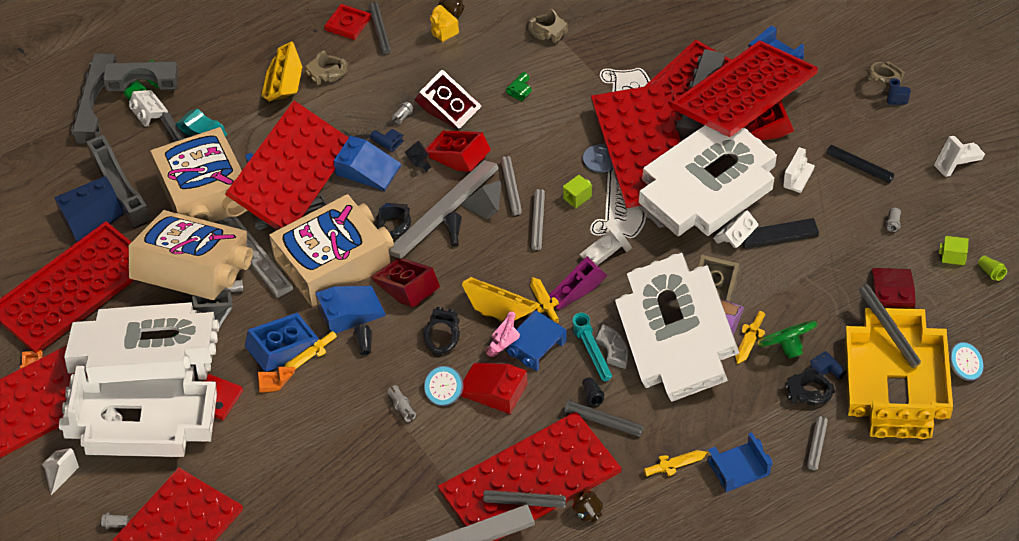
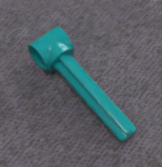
M577 313L572 319L573 334L582 339L601 380L607 382L612 378V374L592 335L593 328L590 324V317L586 313Z

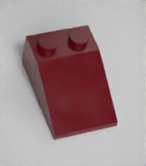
M443 70L419 92L414 100L427 113L457 130L481 108V105Z
M404 258L395 259L371 276V279L399 303L409 307L417 306L420 301L432 295L435 290L440 288L432 267Z
M872 268V291L884 308L915 309V286L911 269Z

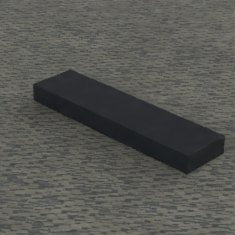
M814 218L758 227L743 241L745 249L818 237L819 230Z

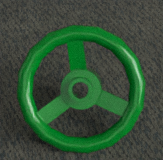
M811 320L785 328L759 339L757 344L759 347H766L779 343L784 354H787L788 359L803 354V345L799 335L815 329L818 323L816 320Z

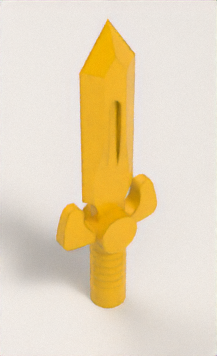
M532 277L530 287L540 304L537 311L541 314L546 312L550 320L559 323V318L553 308L559 304L558 300L555 297L550 299L541 280Z
M762 311L757 313L751 325L744 324L742 327V333H745V336L738 348L740 354L735 355L737 364L747 359L757 338L756 334L759 333V339L765 335V331L759 328L765 317V313Z
M333 331L324 338L315 342L312 347H308L287 362L285 367L298 368L313 357L316 352L317 356L326 354L324 346L337 337Z
M695 450L671 458L669 461H666L669 459V456H659L660 464L644 468L643 472L645 476L658 472H666L668 476L676 473L675 468L702 460L708 452Z

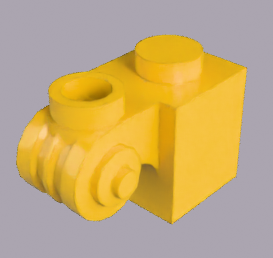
M442 5L435 7L432 15H430L431 33L441 42H444L459 33L458 20Z

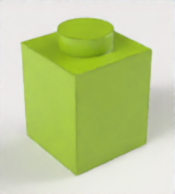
M580 175L563 186V199L574 208L579 207L592 197V184Z
M945 236L944 243H940L939 254L942 255V263L965 265L969 239Z

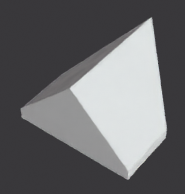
M71 448L55 451L42 464L51 495L79 468L74 451Z

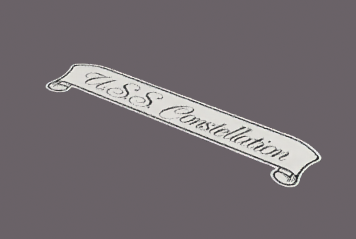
M641 68L632 70L603 69L600 72V78L604 83H613L612 92L644 87L650 81L646 72ZM611 170L608 172L605 220H595L590 227L591 233L596 236L607 233L609 229L605 223L611 219L625 237L634 238L642 230L646 217L639 207L625 208L614 171Z

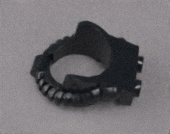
M385 203V205L379 208V214L375 220L376 228L385 227L387 229L384 226L385 220L396 218L402 220L403 223L396 227L395 231L388 232L392 239L395 236L404 234L411 225L408 204Z
M436 307L430 316V322L428 321L425 326L426 328H424V342L427 348L433 351V355L442 356V353L450 352L458 344L460 337L458 324L460 320L458 313L454 309L446 311L443 310V307ZM437 323H444L451 328V342L443 348H437L430 338L433 328Z
M814 368L806 369L798 375L794 374L788 377L787 382H785V389L788 390L787 398L791 401V404H796L797 400H799L801 403L806 402L807 405L816 406L827 403L835 393L834 385L824 376L817 375ZM815 382L823 385L826 388V392L821 395L819 390L807 391L802 386Z

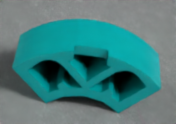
M198 108L189 111L175 123L188 138L221 127L225 137L228 135L221 123L206 117Z

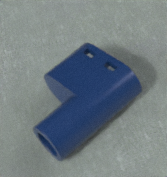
M891 79L889 81L887 103L890 105L907 104L910 99V88L900 87L899 79Z
M391 129L385 135L374 130L370 135V139L393 152L404 142L402 139L404 135L394 129Z
M827 351L810 361L812 365L809 367L814 368L817 375L823 376L831 372L840 380L847 373Z

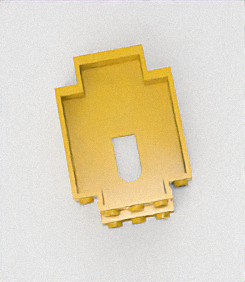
M865 308L864 327L846 326L845 332L848 416H869L870 437L932 438L934 418L951 419L953 410L947 329L926 328L925 309L885 308L921 360L919 366L912 368L871 308ZM887 377L907 378L908 404L889 403Z

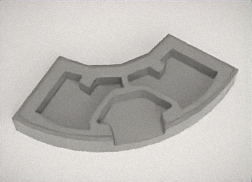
M602 324L596 337V343L607 351L608 364L626 369L628 363L627 345L617 331Z

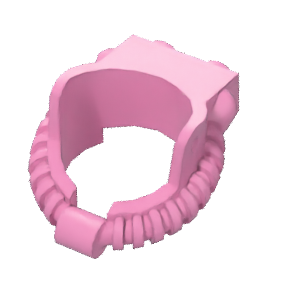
M509 312L502 324L492 334L491 338L493 340L485 350L488 356L495 357L519 338L520 334L513 327L515 320L514 312Z

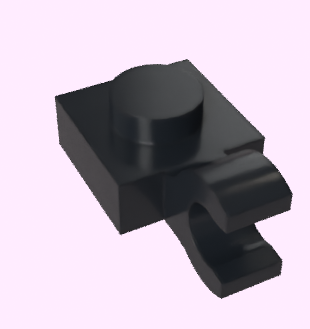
M417 141L405 151V154L414 166L417 167L419 165L426 172L431 168V165L426 160L429 153L420 141Z

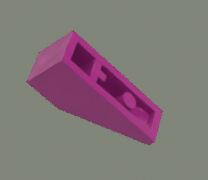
M587 256L549 294L550 299L555 297L558 300L559 304L555 307L561 310L594 290L608 275Z

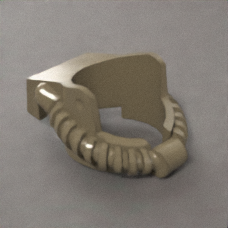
M549 9L545 15L532 17L527 22L529 33L541 40L552 38V42L556 43L568 32V24L564 19L559 18L553 9ZM539 22H548L552 25L542 26Z
M323 50L318 53L313 61L306 65L305 73L311 77L313 83L315 82L319 85L322 79L324 82L327 80L333 82L340 79L347 73L349 64L344 58L327 56L326 51ZM331 63H336V64H338V65H333V66L330 67V68H322V67H324V66L327 65V64H331Z
M889 61L885 64L875 62L867 67L868 80L873 79L887 85V93L889 81L896 78L901 83L905 74L903 70Z

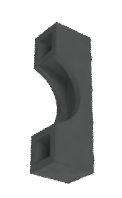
M177 62L105 63L104 83L106 90L125 91L130 83L140 79H148L155 82L160 90L178 89L179 70Z

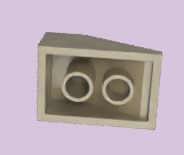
M701 255L699 267L708 266L720 299L731 302L741 270L740 264Z

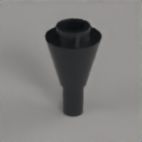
M451 212L443 220L451 236V246L456 247L459 245L458 235L462 216Z

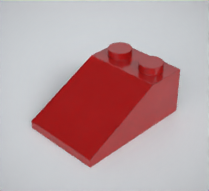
M781 100L745 126L754 137L760 140L778 139L794 132Z
M443 130L426 147V150L429 153V158L456 171L471 172L486 157L491 148L483 132Z
M473 363L463 380L461 396L511 415L528 385L527 370L510 364Z

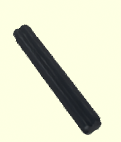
M830 145L827 149L828 155L885 182L891 183L894 179L895 174L839 147Z

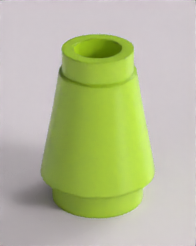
M985 255L978 261V265L992 280L1000 281L1005 277L1007 268L1003 263Z

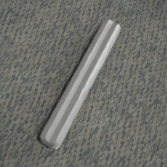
M503 156L501 164L511 212L513 215H520L522 209L512 161L509 156Z
M536 189L534 195L531 248L538 251L542 248L545 191L543 189Z

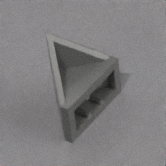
M496 181L482 186L460 205L485 219H489L499 211L501 182Z
M230 290L221 291L214 300L191 295L193 309L197 313L214 312L215 320L219 321V328L233 308Z

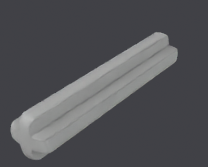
M817 417L807 462L808 469H818L828 421L826 417Z

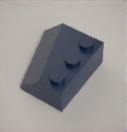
M106 176L54 197L58 211L76 243L105 221L111 225L124 215L114 189Z

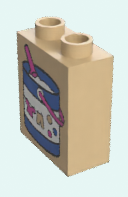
M221 127L150 150L157 177L174 213L214 223L228 217L240 216L248 211L225 195L242 170Z
M348 194L269 234L275 261L312 307L318 305L316 299L317 292L331 287L353 286L390 264L389 249L394 247V242L385 227L377 229L373 225L374 218L368 206L364 203L357 206Z
M163 210L129 245V278L214 300L224 288H231L233 286L236 275L241 269L247 270L253 257V249L247 247V231Z

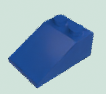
M351 135L334 159L337 176L383 191L387 189L401 167L400 162L367 140Z
M337 286L316 293L321 315L329 332L333 331L335 334L386 316L372 286Z
M295 313L248 329L245 347L262 369L267 372L286 364L317 342L318 337L302 317Z

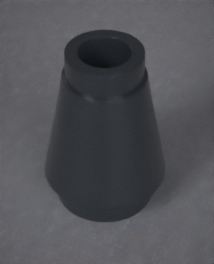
M368 325L356 326L353 336L360 355H369L371 353L372 330Z
M585 378L582 381L585 400L591 406H599L603 403L605 394L593 378Z

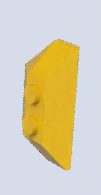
M292 41L278 47L277 54L272 59L266 72L261 95L263 99L268 101L279 100L297 93L302 64Z
M472 277L462 283L474 309L480 311L484 316L498 318L500 322L505 320L509 312H514L515 320L539 308L540 305L537 302Z

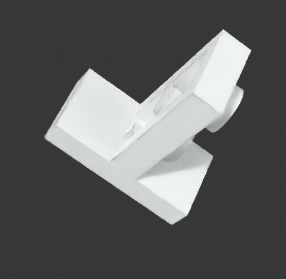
M949 136L934 166L945 177L951 176L957 164L982 160L985 153L975 143L962 144L955 136Z
M610 219L605 223L609 231L584 250L580 256L583 260L588 256L599 265L620 247L627 253L632 249V246Z

